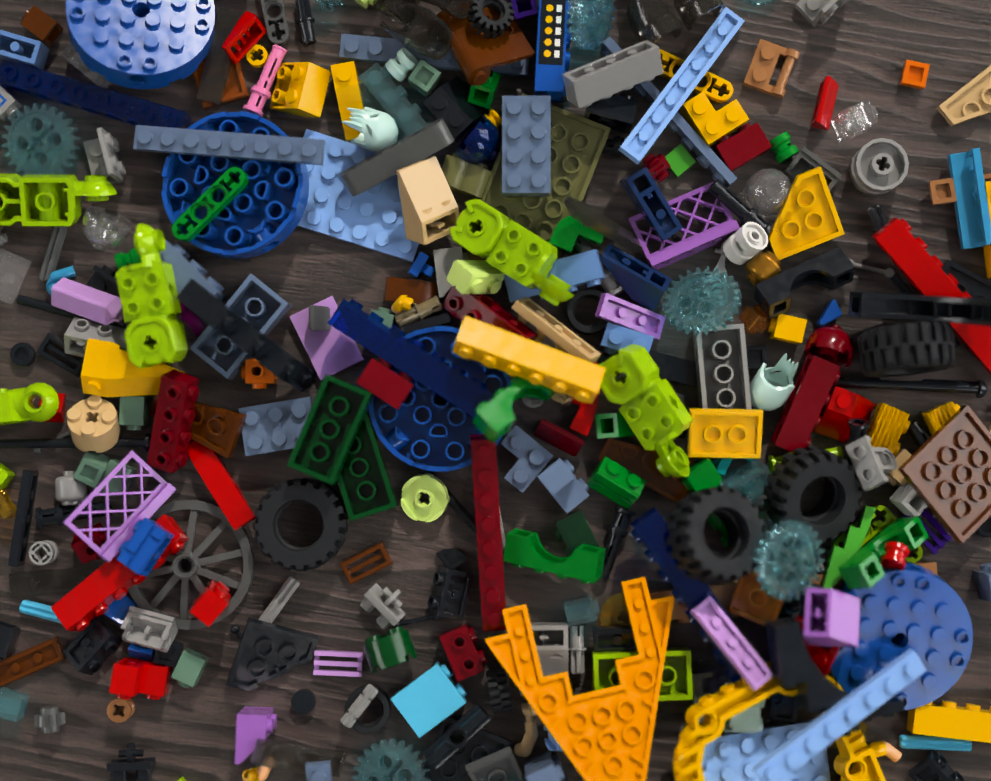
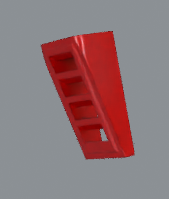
M246 11L240 17L221 47L232 63L236 65L267 31L255 14ZM232 46L236 49L235 53L230 49Z

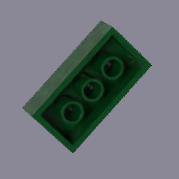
M325 374L287 466L331 485L336 484L374 394Z
M365 414L337 479L350 521L398 506L370 414Z

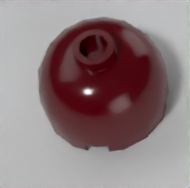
M838 325L824 326L816 329L808 337L804 355L807 357L808 353L838 366L846 363L845 367H849L854 355L853 340Z

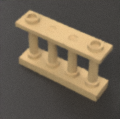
M528 296L515 301L512 309L518 313V319L524 324L528 321L536 327L538 336L534 342L541 344L544 337L548 336L555 342L556 346L554 349L561 352L567 351L570 355L591 363L597 362L601 353ZM559 393L551 397L554 401L561 404L574 399L572 396Z

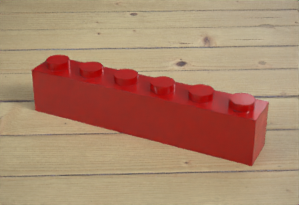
M165 514L155 522L175 536L152 568L154 570L161 567L170 554L179 552L184 547V543L189 540L174 518ZM118 552L110 562H105L55 603L51 609L67 631L80 632L90 625V620L95 616L104 614L113 601L120 600L126 596L127 590L133 585L143 582L146 576L135 573L118 561L117 557L120 554Z

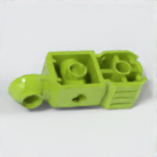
M0 173V197L2 198L0 200V226H11L21 221L22 226H72L78 222L82 215V196H85L86 201H107L109 196L117 194V191L107 181V175H86L85 181H78L75 175L26 174L20 176L13 173Z
M479 199L465 202L467 208L459 215L456 227H450V234L454 242L471 253L486 259V262L523 286L530 289L537 287L541 290L539 295L555 306L575 296L568 291L570 285L553 274L547 278L558 257V248L515 221L510 220L509 217Z
M139 223L134 234V246L137 254L141 256L142 263L122 267L115 275L125 322H131L124 334L129 360L138 368L153 367L156 364L182 361L188 352L184 324L177 316V313L182 312L180 302L176 298L178 292L172 264L161 260L160 252L166 249L164 234L161 229L155 230L147 224Z
M631 344L618 351L619 354L599 364V366L606 368L600 385L601 390L608 401L624 405L619 408V411L643 448L656 451L659 456L656 459V465L663 476L667 478L670 476L677 478L689 476V459L685 452L676 446L673 439L690 427L693 420L667 379L661 380L659 368L645 347Z
M37 382L25 388L7 390V388L0 389V425L26 423L29 420L44 422L51 419L59 408L57 392L46 383ZM36 396H40L42 404L36 409L33 405V400Z

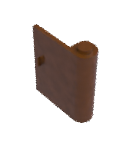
M471 3L445 9L439 12L434 19L436 28L471 85L484 84L490 76L491 68L535 57L534 50L514 18L507 30L501 36L497 35L496 38H491V34L488 38H485L484 32L478 35L476 33L478 28L472 29L470 27L473 22L468 23L469 15H467ZM489 7L483 8V13L488 19L493 21L499 19L494 9Z

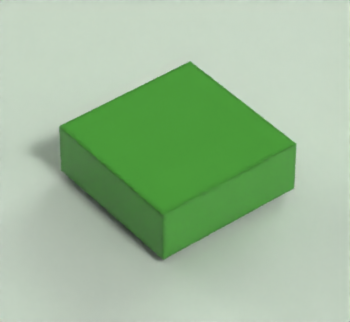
M682 144L665 156L670 164V171L676 178L696 163Z

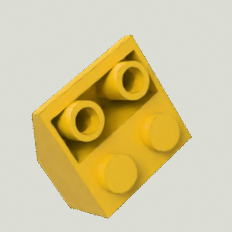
M311 62L281 63L277 72L275 89L271 96L270 109L302 117L320 118L331 71Z

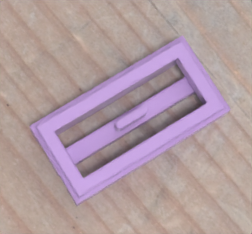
M314 651L313 675L362 677L363 652ZM320 656L357 657L358 662L320 660ZM319 665L357 667V671L319 669Z

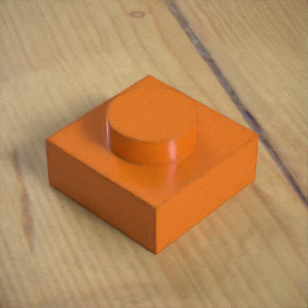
M906 60L903 65L899 85L923 90L926 85L930 64Z

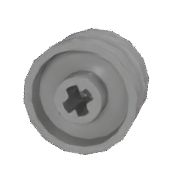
M886 138L871 140L855 152L850 160L848 169L850 181L857 190L865 195L878 196L886 194L902 183L908 173L909 161L907 153L897 142Z

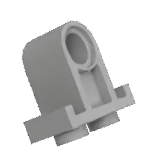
M863 436L845 446L864 491H870L889 481L885 475L897 469V461L893 453L885 447H872L870 436Z

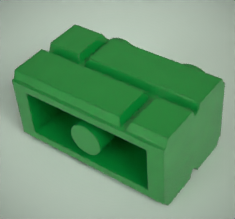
M605 456L593 470L587 485L628 510L639 498L646 480Z

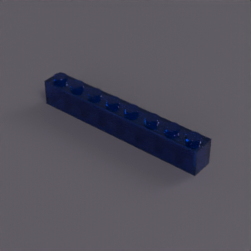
M343 298L328 322L329 325L472 417H475V409L484 401L490 402L493 399V395L497 392L495 391L492 394L485 390L487 385L477 378L471 381L465 377L466 371L454 364L452 368L444 363L446 358L433 351L432 354H429L423 350L425 345L415 338H412L411 341L404 338L405 332L393 324L391 328L387 327L382 323L384 319L376 313L371 312L370 315L362 311L364 306L352 298L349 302Z
M655 507L630 523L634 528L630 531L638 544L643 541L647 547L644 553L652 564L654 562L658 563L661 568L658 571L665 584L671 582L675 588L671 593L679 604L682 602L686 604L688 610L685 613L693 624L698 621L690 611L709 596L714 599L734 624L709 585L698 582L697 579H691L686 575L687 570L681 571L677 567V559H672L670 551H672L671 545H667L666 538L670 537V532L666 531L667 524ZM703 628L698 631L706 644L711 641L715 647L712 653L720 664L725 662L729 669L725 672L731 681L735 683L741 680V675Z

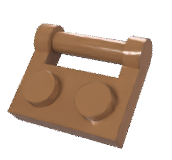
M760 39L742 85L777 98H784L786 92L784 88L795 61H798L800 53L794 49H787ZM780 56L785 58L776 85L772 86L769 85V82Z

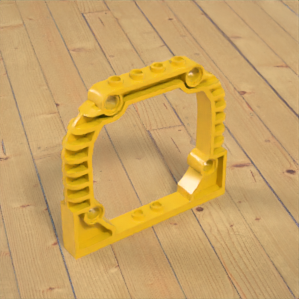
M766 662L765 664L771 670V662ZM829 675L825 677L835 687H837L840 690H843L841 686L832 677H830ZM741 677V680L735 683L723 685L717 693L701 697L698 703L692 705L685 714L687 725L679 735L680 740L673 754L675 781H705L701 766L704 747L720 736L724 729L725 720L776 692L786 696L797 695L798 687L783 688L780 684L773 681V678H770L753 692ZM704 715V721L698 724L699 718ZM861 729L860 731L851 732L850 736L839 737L835 740L839 755L834 760V770L837 774L841 775L840 781H886L874 751L871 747L867 746Z

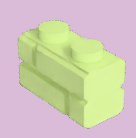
M456 260L453 262L446 278L453 287L456 286V289L462 295L495 294L500 290L505 274L486 262V260Z

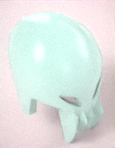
M347 107L349 111L353 112L351 113L353 117H349L352 121H342V123L360 132L356 139H351V143L378 153L397 142L398 127L395 120L388 113L369 107H364L362 110Z
M785 353L775 367L766 368L767 364L763 363L750 383L751 405L763 411L776 410L784 405L795 388L793 379L799 362L794 365V361L791 363V358L787 360V353Z

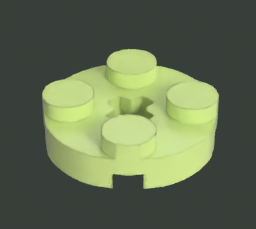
M431 473L418 474L410 478L402 488V498L400 499L401 507L408 517L416 521L432 522L438 519L445 512L450 501L445 484ZM420 492L430 496L429 504L425 501L420 502Z

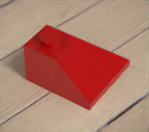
M832 386L829 392L831 394L830 400L825 407H822L819 414L821 416L820 423L813 432L846 444L850 430L848 420L861 418L869 421L875 403L854 392L838 386Z

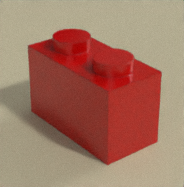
M212 579L194 600L189 612L209 627L228 605L231 597L230 589L221 581L216 583Z

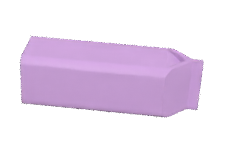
M64 277L51 288V305L104 325L114 321L120 322L124 318L121 300L117 296Z

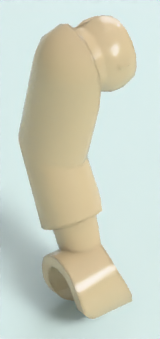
M522 703V712L526 716V721L524 722L526 732L522 742L514 746V753L516 756L528 757L538 738L537 722L534 719L537 713L529 703Z

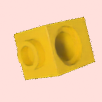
M785 314L771 318L768 325V332H771L770 339L796 345L801 344L807 320Z

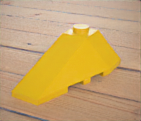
M89 338L81 371L82 390L84 394L101 397L158 395L161 375L172 370L182 371L163 363L156 364L153 367L138 368L129 360L128 352L119 349L120 345Z

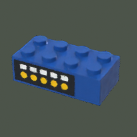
M539 0L534 96L551 95V102L562 103L563 96H567L562 74L568 72L570 66V52H566V49H570L572 28H567V25L571 26L573 4H568V0Z

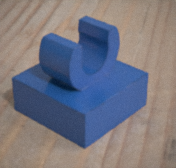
M420 252L409 269L408 274L416 278L419 272L430 278L435 268L425 263L429 256Z

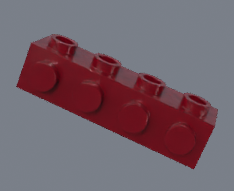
M452 286L442 307L449 311L450 316L459 319L461 322L467 316L535 341L538 336L536 332L486 294L462 295L456 289V286Z
M808 353L794 384L795 388L783 409L770 439L774 445L791 452L800 447L805 449L810 445V434L813 428L816 429L820 423L821 416L819 414L822 407H825L830 400L831 394L829 392L832 385H835L839 380V369L841 366Z
M177 370L161 375L147 460L148 465L169 473H174L186 465L188 460V454H186L187 447L192 437L190 432L191 424L196 414L194 410L195 401L199 395V378Z

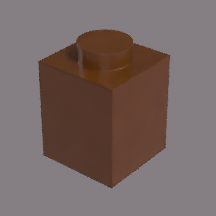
M35 5L24 13L20 23L27 31L49 47L64 29L57 21Z

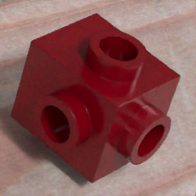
M101 522L92 526V528H104ZM106 530L92 531V542L100 548L106 541ZM88 531L82 532L88 537ZM74 534L71 547L82 564L95 559H102L92 548Z

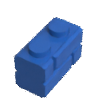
M145 517L135 524L133 528L134 534L130 540L125 541L120 546V554L117 560L135 573L147 577L175 535L157 522Z

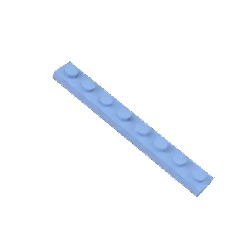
M727 7L724 8L618 149L621 153L638 165L744 23L742 18Z
M908 649L753 766L752 769L760 781H782L927 670L915 651Z

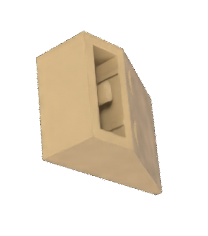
M431 156L397 170L406 239L426 245L449 235L450 227H456L459 209L437 157Z

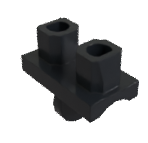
M128 743L126 750H119L118 752L119 758L126 757V759H112L111 763H107V771H111L113 781H128V770H136V781H150L152 768L156 765V757L136 758L144 756V749H136L135 743Z

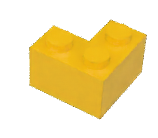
M704 92L685 102L680 109L687 123L709 147L714 145L720 138L735 132L749 120L737 99L715 111Z

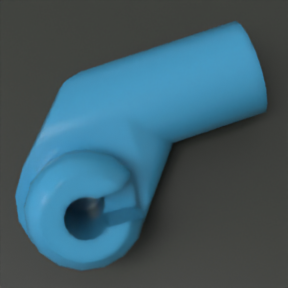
M73 266L53 271L50 274L46 283V290L50 296L52 286L63 277L67 279L76 277Z

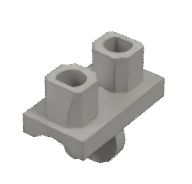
M377 583L364 594L365 598L360 604L366 612L370 613L375 607L380 611L381 615L376 621L382 629H386L391 625L395 626L406 614L400 608L403 603L397 598L401 591L397 589L392 593L387 587L382 589Z

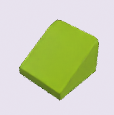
M0 462V489H5L15 477V473Z

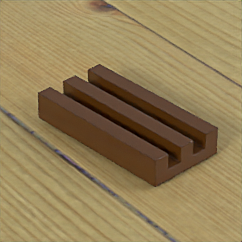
M382 541L340 563V566L349 584L352 585L391 565L393 561ZM378 549L382 552L349 570L346 567ZM383 557L385 558V562L352 578V573Z

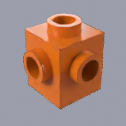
M254 358L245 359V365L241 367V377L245 379V384L252 385V389H266V384H278V377ZM261 368V374L257 375L258 369Z

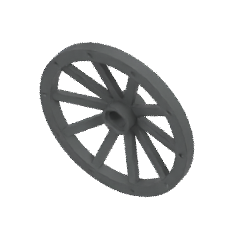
M189 499L162 505L149 518L156 521L163 514L167 515L174 511L190 509L186 535L189 540L185 542L184 551L181 549L175 553L176 556L170 554L165 560L171 562L172 565L155 570L152 569L146 578L174 572V575L151 602L146 598L139 584L133 585L128 589L139 608L170 616L156 607L181 578L180 618H174L177 628L182 630L208 627L199 619H188L190 580L199 593L206 587L198 575L217 582L221 581L225 585L237 589L226 608L211 624L213 625L229 616L242 603L249 591L254 574V553L245 529L242 527L235 531L219 506L207 501ZM198 510L207 512L222 520L197 549L192 552ZM227 526L235 534L241 547L238 550L199 558ZM243 556L241 582L201 567L202 565ZM184 559H188L192 563V569L189 572L182 568L181 564Z

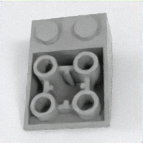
M530 622L543 677L562 672L568 673L567 622Z

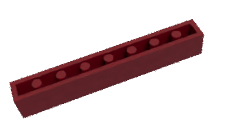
M484 434L470 435L482 626L483 631L506 630L502 609H506L496 441L491 443Z

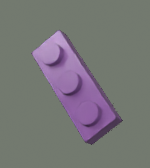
M601 293L595 316L653 336L654 340L660 339L666 318L608 293Z

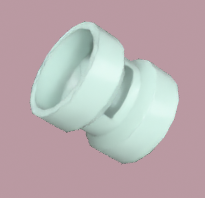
M402 47L397 52V56L394 59H390L385 66L396 80L402 82L407 77V73L415 69L418 61L411 52Z

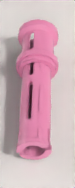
M275 44L272 46L257 85L251 87V96L247 105L243 106V110L257 114L260 117L263 116L262 110L267 99L271 98L270 89L287 53L286 49Z

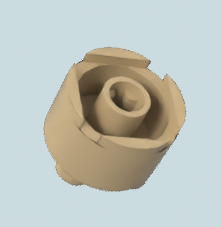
M91 395L87 399L79 401L67 411V423L71 438L79 450L87 453L88 451L102 453L111 449L118 442L120 425L116 409L109 401L102 399L100 396Z

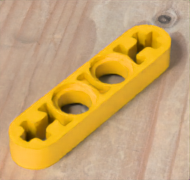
M659 49L662 63L667 65L669 60L672 61L668 72L664 71L666 66L662 64L663 74H660V76L671 80L674 76L673 67L676 65L682 66L685 60ZM708 71L704 75L707 85L701 88L696 86L693 90L698 94L704 92L708 99L717 103L727 102L733 94V86L729 81ZM714 81L715 84L713 85V87L720 89L722 86H724L726 88L725 92L728 93V95L724 94L722 97L718 96V90L714 88L711 89V92H708L707 90L710 87L711 82Z

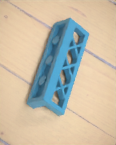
M974 148L963 153L950 154L947 158L950 178L954 180L957 201L954 202L960 249L964 250L991 245V222L980 148Z

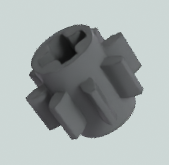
M59 706L41 707L40 713L34 715V727L41 728V733L60 731V726L66 723L65 712H60Z

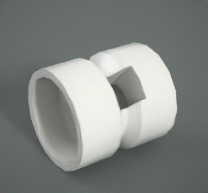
M747 222L724 241L723 251L731 262L742 265L767 246L768 236L759 224Z

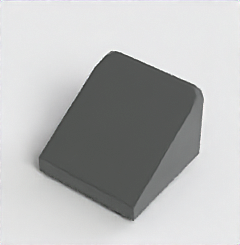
M310 305L309 327L312 331H329L331 329L329 307Z

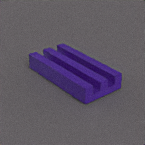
M923 509L921 515L942 537L940 540L920 518L927 534L936 543L933 546L926 539L922 544L935 555L952 538Z

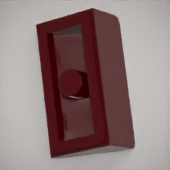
M541 419L534 432L536 437L572 456H576L584 444L583 439L545 419Z

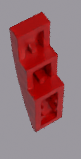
M195 440L188 444L187 454L234 530L237 531L256 519L236 480L231 477L224 462L217 453Z

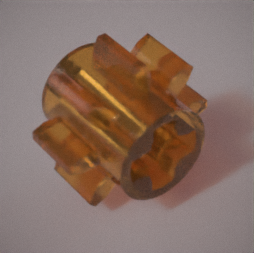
M747 305L739 317L742 320L741 324L744 323L745 331L749 334H755L757 331L763 334L771 321L759 305H754L753 308Z

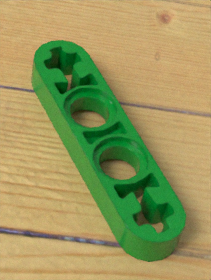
M231 167L224 172L174 222L172 226L174 237L184 242L193 240L247 186L248 175L239 167ZM234 174L239 176L240 182L238 184L233 182L232 176ZM224 183L232 189L231 192L223 186ZM217 190H223L225 193V197L221 202L213 200V194ZM206 207L207 216L201 220L197 219V209ZM190 217L193 221L198 223L196 226L193 225L190 220H188ZM181 226L187 227V235L182 233Z

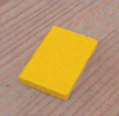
M689 408V414L693 420L688 428V458L761 459L762 409Z

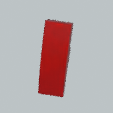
M599 392L592 404L580 402L575 398L571 400V403L579 408L569 429L585 437L588 435L597 409Z

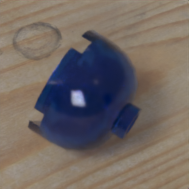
M484 115L479 120L480 122L477 126L472 128L459 145L460 148L455 151V154L468 163L479 164L487 158L492 160L500 150L496 147L500 140L498 129Z

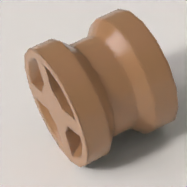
M116 698L107 707L109 719L116 723L126 721L135 712V703L132 699Z

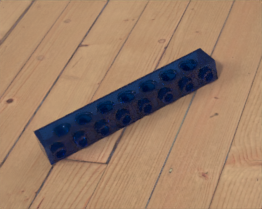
M6 59L2 60L0 66V85L9 90L133 126L145 125L187 129L191 124L192 117L182 110Z

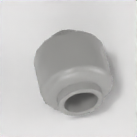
M63 471V476L55 479V498L61 501L62 505H78L88 496L87 484L73 478L75 471Z

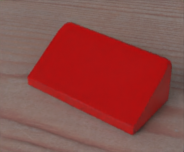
M826 76L820 84L811 123L814 128L828 130L830 127L838 92V84L831 76Z

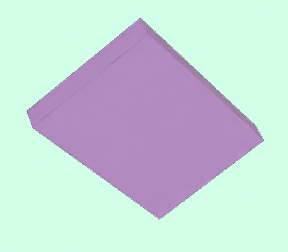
M333 296L314 304L315 306L330 308L331 329L329 331L314 332L310 329L309 307L289 316L321 381L324 379L325 374L333 376L364 360Z

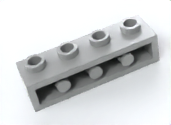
M645 40L562 75L567 100L577 108H586L595 101L610 98L613 94L622 90L632 89L634 85L643 81L653 80L656 76L663 74L659 46L649 40Z
M74 317L64 334L65 353L84 357L89 338L116 343L120 345L119 349L128 352L124 336L126 328L109 324L104 325Z

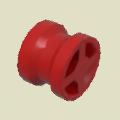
M887 542L884 547L885 555L880 560L881 565L886 569H899L903 571L906 566L905 558L908 557L910 552L909 548L899 542Z

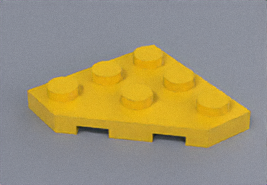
M820 166L796 175L769 233L768 241L772 252L779 260L845 234Z

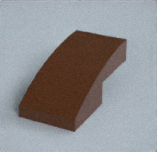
M386 277L384 301L395 302L400 295H407L408 298L413 299L414 303L420 304L436 296L437 283Z

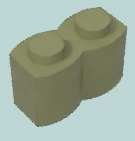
M453 153L452 156L446 155L441 169L450 189L472 199L480 200L491 175V171L487 170L488 166L480 162L470 164L465 161L466 158L456 153Z

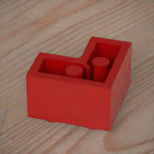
M125 657L114 663L109 693L116 694V698L131 699V697L138 693L146 694L148 699L159 700L160 697L168 694L173 667L153 663V661Z

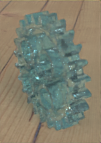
M615 0L568 1L570 9L566 11V14L570 15V18L566 21V24H570L567 32L571 33L570 41H574V46H578V49L594 51V48L598 49L599 44L604 42V37L608 38L607 30L612 29L610 21L614 20L612 12L616 10V7L613 6Z
M33 103L32 109L30 106L24 105V113L16 110L17 118H8L12 125H4V128L9 132L8 134L1 135L2 138L7 139V143L2 144L1 147L8 148L9 150L4 154V157L12 158L9 166L18 165L15 170L16 173L24 171V175L58 174L57 172L65 175V166L73 168L70 159H78L73 154V151L80 150V147L75 146L74 142L81 139L73 136V133L78 128L70 127L73 119H65L66 112L61 111L58 113V107L52 106L49 108V104L43 103L40 107L39 104ZM38 120H41L43 126L37 132L35 124ZM59 134L61 143L56 147L54 145V138ZM24 138L28 141V147L25 150L21 148V142ZM39 138H42V140H41V142L43 143V146H42V147L40 146L41 143L38 141ZM45 153L47 161L44 165H41L39 158Z
M707 266L701 272L700 268L697 267L696 273L687 270L688 276L684 277L679 274V282L671 281L673 288L666 289L667 295L663 296L665 303L662 305L666 319L669 320L671 326L676 325L677 331H681L684 328L685 334L688 335L691 330H694L695 336H698L700 331H704V334L708 335L709 329L716 333L717 326L720 325L726 328L725 321L733 322L732 314H739L738 307L742 305L740 300L742 295L738 282L734 281L733 276L728 277L727 271L719 273V269L716 267L710 272L709 266Z
M788 519L787 522L780 521L779 526L773 524V532L765 531L767 539L759 540L763 546L762 549L757 548L755 550L760 556L754 559V562L759 563L754 572L760 573L756 580L762 582L760 588L767 590V595L779 600L791 601L792 598L799 600L800 594L806 596V588H814L812 581L820 580L816 574L817 572H823V569L819 567V563L825 562V559L820 558V554L825 549L818 547L823 541L816 538L818 532L812 531V526L806 525L805 522Z
M395 738L390 739L389 744L386 739L380 740V746L377 743L371 744L372 750L369 748L364 749L366 757H358L362 765L354 766V769L359 774L352 777V779L357 781H371L373 776L379 781H390L391 778L388 775L395 773L392 778L393 781H407L403 776V772L405 769H408L412 774L411 781H431L430 778L424 777V774L429 772L430 769L422 767L427 760L418 759L421 751L413 753V744L405 748V740L399 741L396 745ZM385 756L391 758L392 765L390 768L384 764L383 759ZM402 760V761H403V764H402V766L397 770V767H398V765H399V761Z

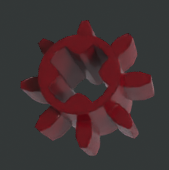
M652 152L643 159L642 162L645 165L642 167H646L653 179H656L658 183L668 177L669 173L667 170L671 167L661 153L655 156Z

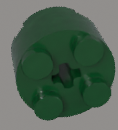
M399 626L388 630V636L381 638L380 635H375L364 639L366 644L362 647L372 674L378 672L376 667H379L380 670H385L409 661V655L412 656V659L418 657L408 629L404 630L403 627Z

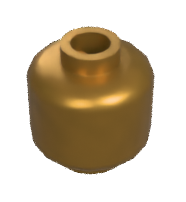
M760 251L745 265L746 272L748 273L746 278L755 286L760 281H765L778 275L781 272L779 266L781 262L770 251Z

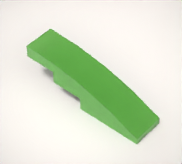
M865 506L861 510L857 527L849 526L846 530L842 547L834 546L830 550L821 583L822 588L832 589L842 577L838 568L859 551L869 530L876 508Z

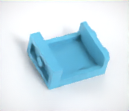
M439 661L434 663L431 668L402 690L399 689L391 696V701L419 738L466 704L467 701L465 698L467 692L460 683H454L451 679L453 673L445 663L441 665Z

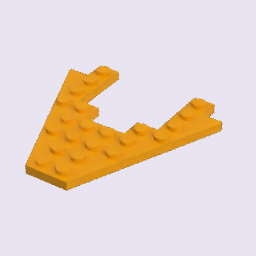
M645 577L621 582L638 655L614 660L620 685L573 696L567 672L543 677L526 604L502 609L507 634L485 639L488 647L585 781H646L674 596L651 600Z

